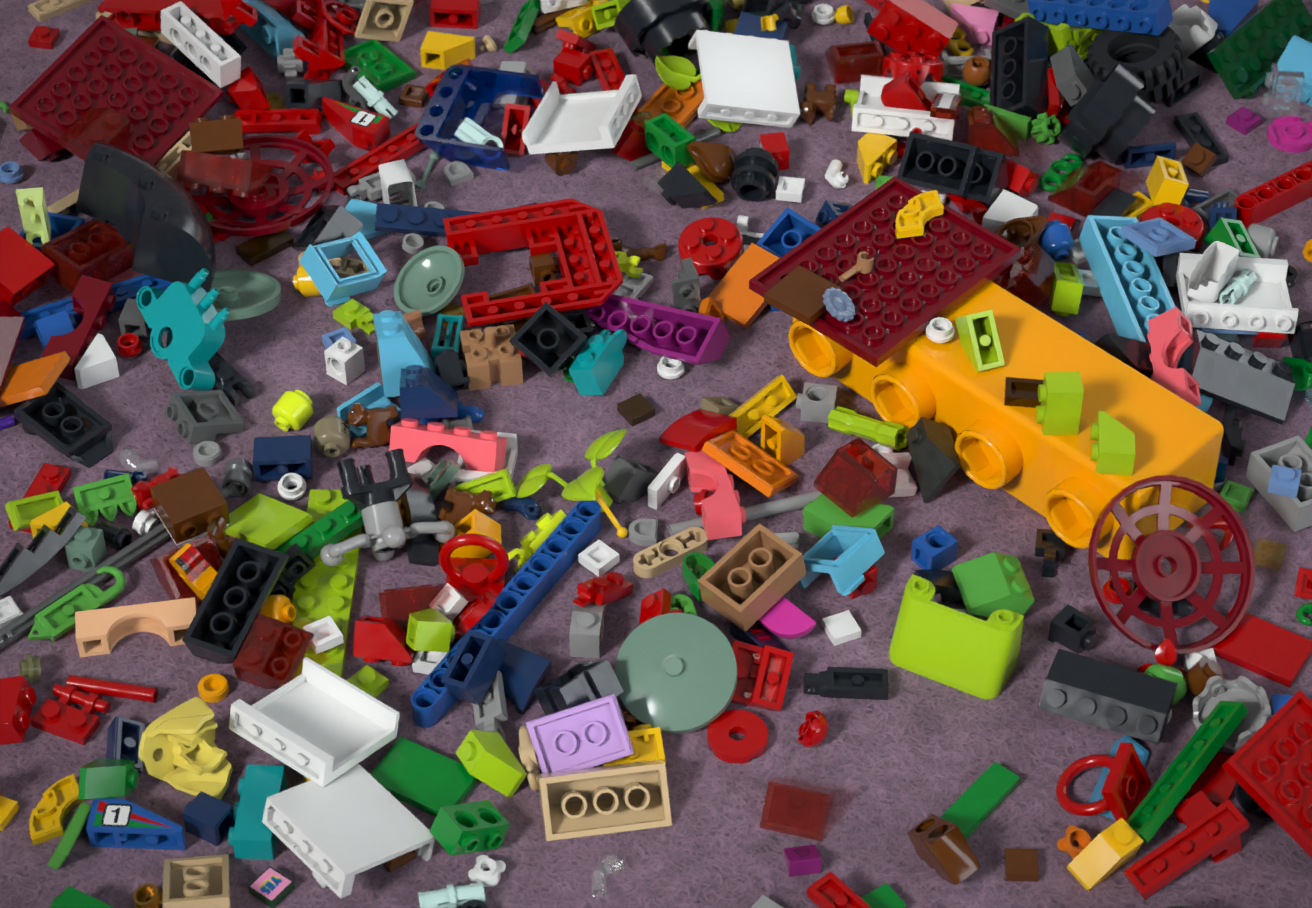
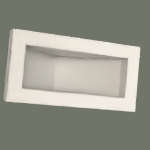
M97 334L74 369L77 385L80 389L120 377L114 353L104 336Z

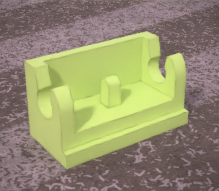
M43 187L16 189L24 233H26V241L33 245L32 240L40 237L42 246L50 247L51 224Z

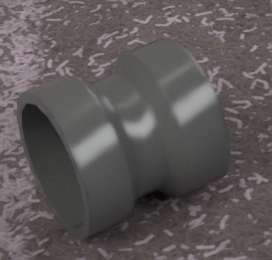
M244 459L228 461L225 466L222 488H225L227 483L229 490L231 489V484L241 485L240 488L233 490L229 497H246L251 489L253 466Z

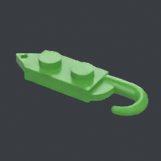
M103 566L97 569L96 572L97 574H112L116 579V583L103 592L93 584H81L37 613L34 618L35 623L28 636V641L51 639L53 642L75 627V612L101 609V607L118 597L124 591L126 585L125 576L122 571L116 567Z

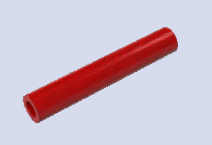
M69 675L66 685H72L77 687L80 692L151 703H155L158 697V689L154 687Z

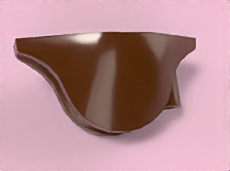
M693 141L687 145L696 165L706 178L716 184H723L727 180L731 181L737 154L730 146L721 143Z
M1044 215L1015 218L1002 224L993 233L1021 248V257L1019 259H1022L1024 256L1030 255L1037 248L1040 235L1047 226V220Z

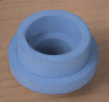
M8 161L0 165L1 182L11 184L23 178V169L17 162Z

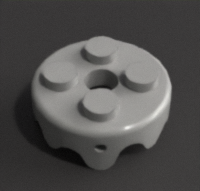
M1212 676L1207 680L1202 693L1193 700L1192 721L1196 731L1219 701L1243 702L1249 712L1242 719L1239 727L1226 740L1223 748L1220 750L1221 752L1235 753L1272 717L1271 707L1264 688L1255 685L1244 676H1239L1235 680H1224L1220 676Z

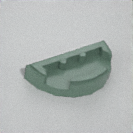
M447 459V462L440 461L433 468L427 478L431 482L428 489L433 502L460 469L459 463Z

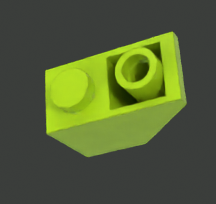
M1098 411L1097 423L1092 422L1090 430V440H1096V443L1091 445V461H1096V473L1132 476L1135 460V433L1105 411Z
M435 608L409 614L406 644L414 651L449 652L450 643H453L455 637V628L449 619Z

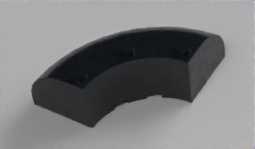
M97 140L85 158L75 211L93 217L105 224L110 221L118 228L117 232L127 243H132L134 248L132 271L170 282L189 283L197 272L205 268L209 271V274L201 284V287L207 293L210 292L216 269V247L209 222L198 203L183 186L157 166L131 152Z

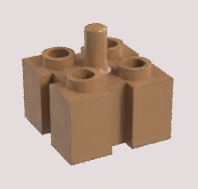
M514 324L486 327L484 333L481 328L460 331L462 359L466 366V377L469 376L470 379L469 391L491 388L490 383L501 382V386L523 384L521 355L517 348L509 342L516 334Z

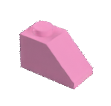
M952 3L950 18L958 22L957 26L966 34L965 39L971 43L992 46V32L997 30L999 12L994 9Z

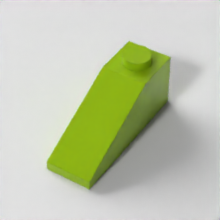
M1051 260L1049 270L1050 309L1055 311L1054 314L1063 317H1069L1070 314L1078 315L1084 283L1077 265Z

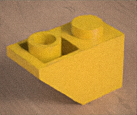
M428 31L420 47L421 66L446 70L468 58L470 60L475 59V37Z
M867 132L858 141L857 163L864 183L869 184L874 178L881 176L883 170L888 165L894 164L898 156L896 139L885 134Z

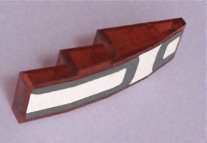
M938 92L931 105L930 117L959 119L965 102V95Z

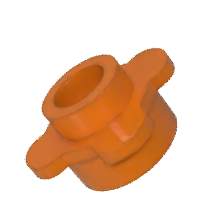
M1070 825L1065 830V836L1057 841V848L1061 852L1065 851L1073 860L1093 839L1085 830ZM1073 841H1075L1078 844V846H1074Z

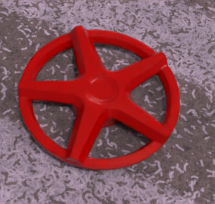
M329 0L321 5L320 14L325 16L335 27L339 28L342 34L355 35L358 25L354 22L360 19L361 14L338 1ZM329 4L336 14L327 12L326 5Z

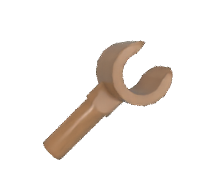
M860 252L856 265L840 275V281L844 282L859 272L863 274L870 273L874 257L867 260V252Z

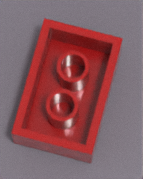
M885 0L866 32L897 52L914 50L919 51L920 56L925 54L939 55L950 41L958 22L924 0Z

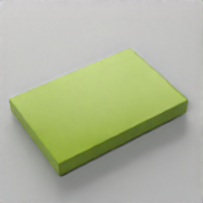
M259 493L229 513L230 525L227 526L225 533L231 537L275 550L311 525L313 520L311 514Z

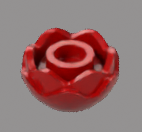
M815 710V712L806 713V721L798 728L800 737L797 741L802 743L803 747L820 745L828 731L829 724L826 717L820 711Z

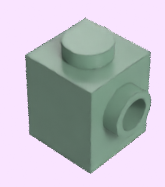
M80 526L64 545L70 569L88 572L102 563L107 554L103 530Z

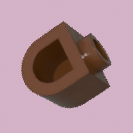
M578 152L545 153V162L558 176L568 175L576 167Z
M550 252L529 256V267L535 286H539L540 282L556 280L555 273L559 272L557 257H552Z
M1204 655L1188 669L1184 679L1186 680L1187 688L1194 695L1198 696L1204 690L1209 678L1216 675L1225 679L1226 675L1222 672L1217 662L1208 659Z

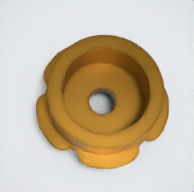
M145 883L139 886L133 894L134 908H160L163 901V891H160V888L152 883Z

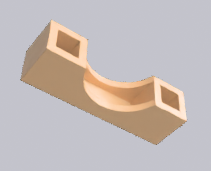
M195 597L75 612L76 642L80 657L110 654L118 641L138 632L158 634L170 646L184 645L182 639L197 613Z

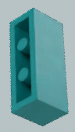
M247 764L245 777L239 778L238 793L241 797L240 802L234 803L233 818L236 822L235 827H230L228 834V844L233 846L235 858L274 860L278 837L262 822L267 797L287 789L285 766Z

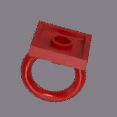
M462 534L444 543L439 552V564L447 574L446 584L452 585L468 601L467 606L475 598L484 599L485 597L482 595L484 591H490L497 597L506 585L509 556L499 542L488 536ZM473 545L490 550L497 559L455 558L450 556L459 547Z
M1120 742L1115 757L1095 754L1080 758L1070 764L1058 779L1056 797L1061 807L1073 815L1093 816L1110 809L1116 821L1120 818L1127 821L1147 796L1151 781L1133 744ZM1093 767H1106L1110 769L1101 791L1104 798L1087 804L1077 803L1070 798L1068 794L1069 786L1078 774Z

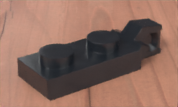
M827 667V671L805 673L803 681L804 694L820 695V697L888 700V670Z

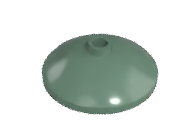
M447 246L429 247L414 255L401 269L395 282L394 298L398 307L407 314L418 310L421 312L422 317L434 314L446 307L459 292L464 279L465 268L460 255L454 249Z

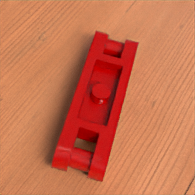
M315 108L236 110L233 113L236 118H241L243 136L245 133L300 132L305 129L309 135H318L321 131L322 112Z

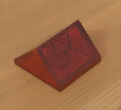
M775 777L768 781L760 828L822 841L836 790Z

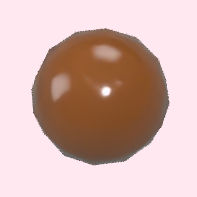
M982 56L969 58L962 69L963 78L968 84L976 87L986 85L991 79V62Z

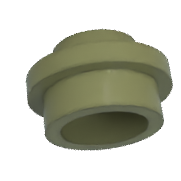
M26 654L25 660H20L19 663L20 676L23 675L28 684L40 680L41 677L39 656L32 657V654Z

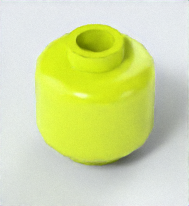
M300 390L286 391L272 408V414L275 417L274 423L283 431H288L289 429L300 430L313 414L312 400Z

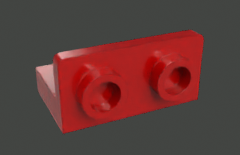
M1048 68L1046 113L1048 116L1054 114L1061 126H1066L1070 121L1066 118L1070 112L1069 103L1056 87L1053 69Z

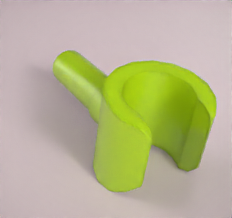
M846 89L844 103L851 104V117L853 118L854 104H857L859 91Z

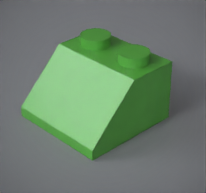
M993 552L955 565L952 568L968 613L989 618L994 611L1006 609L1024 615L1035 601L1018 558L1012 555Z

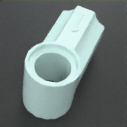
M468 117L465 118L454 133L457 138L478 152L486 161H494L502 153V141L498 137L492 136ZM492 142L497 146L498 152L493 155L488 154L484 149V145Z

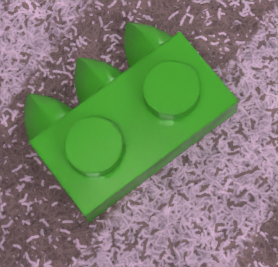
M129 473L73 487L78 511L87 517L85 521L91 527H94L97 522L98 512H101L107 520L113 522L117 515V507H120L130 517L134 515L137 502L131 491L132 483Z

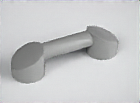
M430 201L424 206L445 209L441 203L436 201ZM415 233L405 235L402 249L407 253L416 255L422 251L427 235Z

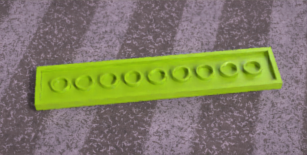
M310 489L307 513L311 514L313 523H315L348 500L342 498L341 490ZM364 525L337 543L363 534ZM361 547L344 553L342 562L334 567L325 565L320 555L313 559L316 566L295 582L296 591L293 594L292 604L296 609V618L287 632L279 688L302 674L303 659L305 657H308L343 679ZM331 616L343 634L344 643L316 654L304 636L303 626Z

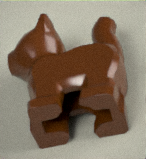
M805 83V96L803 102L799 104V117L806 121L809 126L812 125L816 113L825 115L829 122L833 121L837 109L836 85L826 84L825 91L818 92L814 83Z
M362 403L353 404L351 410L347 413V420L345 421L351 426L356 427L366 424V438L353 439L350 442L351 448L382 446L390 442L391 426L389 428L388 420L398 418L397 406L391 404L386 408L376 407L368 409Z
M451 485L447 490L444 500L453 503L454 508L450 511L448 508L442 507L438 520L449 521L454 526L474 509L483 514H494V512H497V502L490 490L484 489L478 494L460 491L456 486Z

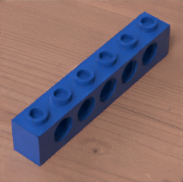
M1027 0L1029 11L1034 15L1035 20L1044 23H1064L1070 26L1159 36L1173 21L1170 0Z

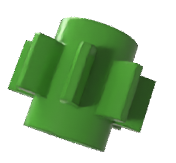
M1045 112L1037 115V119L1031 121L1030 134L1036 140V143L1044 141L1045 145L1054 143V139L1058 137L1061 130V124L1054 114L1048 116Z

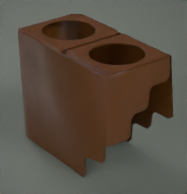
M932 814L907 832L918 856L931 869H934L942 879L953 885L959 884L980 868V864L961 830L954 823Z

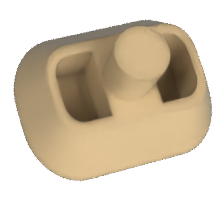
M485 35L482 39L484 45L479 47L480 50L496 51L497 46L489 35Z

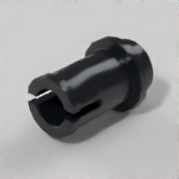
M101 521V524L98 523L95 527L96 529L103 530L105 542L112 544L117 550H121L132 543V534L127 528L122 527L119 529L104 521Z

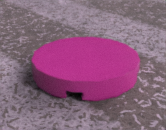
M1298 116L1278 117L1273 120L1271 125L1269 124L1267 139L1272 146L1289 153L1308 151L1312 148V122L1308 120L1307 123L1301 121L1302 118Z

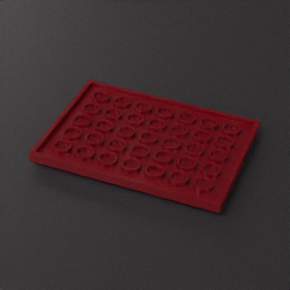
M894 176L750 279L749 289L764 298V294L798 265L843 288L855 306L856 314L853 316V319L848 322L839 321L829 311H825L809 326L873 366L878 367L925 331L932 319L946 315L1021 257L1022 249L944 204L943 215L933 217L926 222L924 235L897 239L895 223L899 210L903 209L911 198L923 192ZM860 252H867V260L874 257L870 273L863 274L859 272L844 282L840 281L839 276L856 265Z

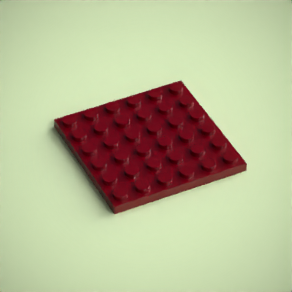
M101 15L9 106V113L85 160L91 147L98 140L131 152L156 166L161 158L190 131L189 123L195 122L194 119L203 118L223 97V90Z

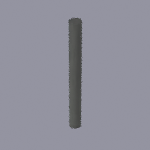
M715 127L694 137L696 142H707L721 136V131L718 127ZM654 153L632 161L631 165L635 170H638L661 159Z

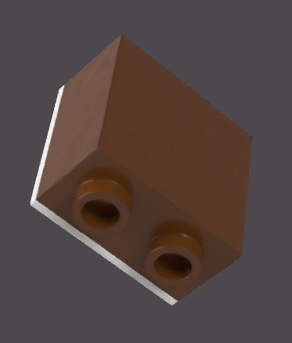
M204 467L150 487L154 510L177 546L208 534L207 529L212 518L217 528L220 517L226 521L227 526L230 525L227 502Z

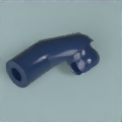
M1187 188L1180 205L1190 208L1192 202L1202 203L1209 199V192Z

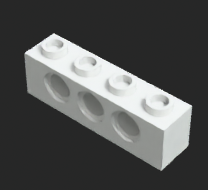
M180 1L161 10V33L220 88L241 78V56L185 4Z

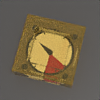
M1258 538L1253 553L1255 565L1280 571L1287 545Z

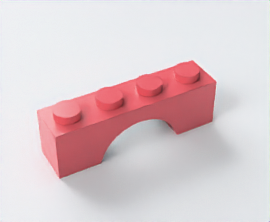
M1175 307L1148 320L1149 333L1147 337L1151 345L1149 357L1153 364V374L1151 377L1154 382L1196 407L1201 404L1199 383L1184 368L1177 369L1181 355L1194 342L1192 322Z
M403 418L401 422L391 426L389 451L403 449L406 462L416 463L426 457L434 445H445L459 453L465 462L467 470L495 472L504 469L507 438L497 436L495 431L485 430L475 433L471 432V428L463 426L449 429L444 428L445 424L438 422H429L428 425L418 424V420L413 418Z
M703 451L686 452L685 475L691 492H701L702 489H707L709 494H713L701 500L702 525L707 539L714 540L741 536L742 524L746 523V513L744 506H740L738 490H734L732 474H728L726 467Z

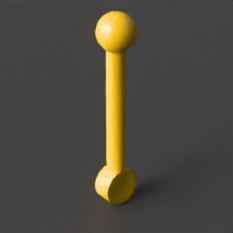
M597 489L596 500L617 529V536L625 538L628 535V530L620 525L601 497L599 489Z

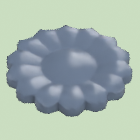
M834 287L825 290L823 303L826 305V310L839 321H851L856 313L852 299L848 297L847 293L840 290V288L836 289Z

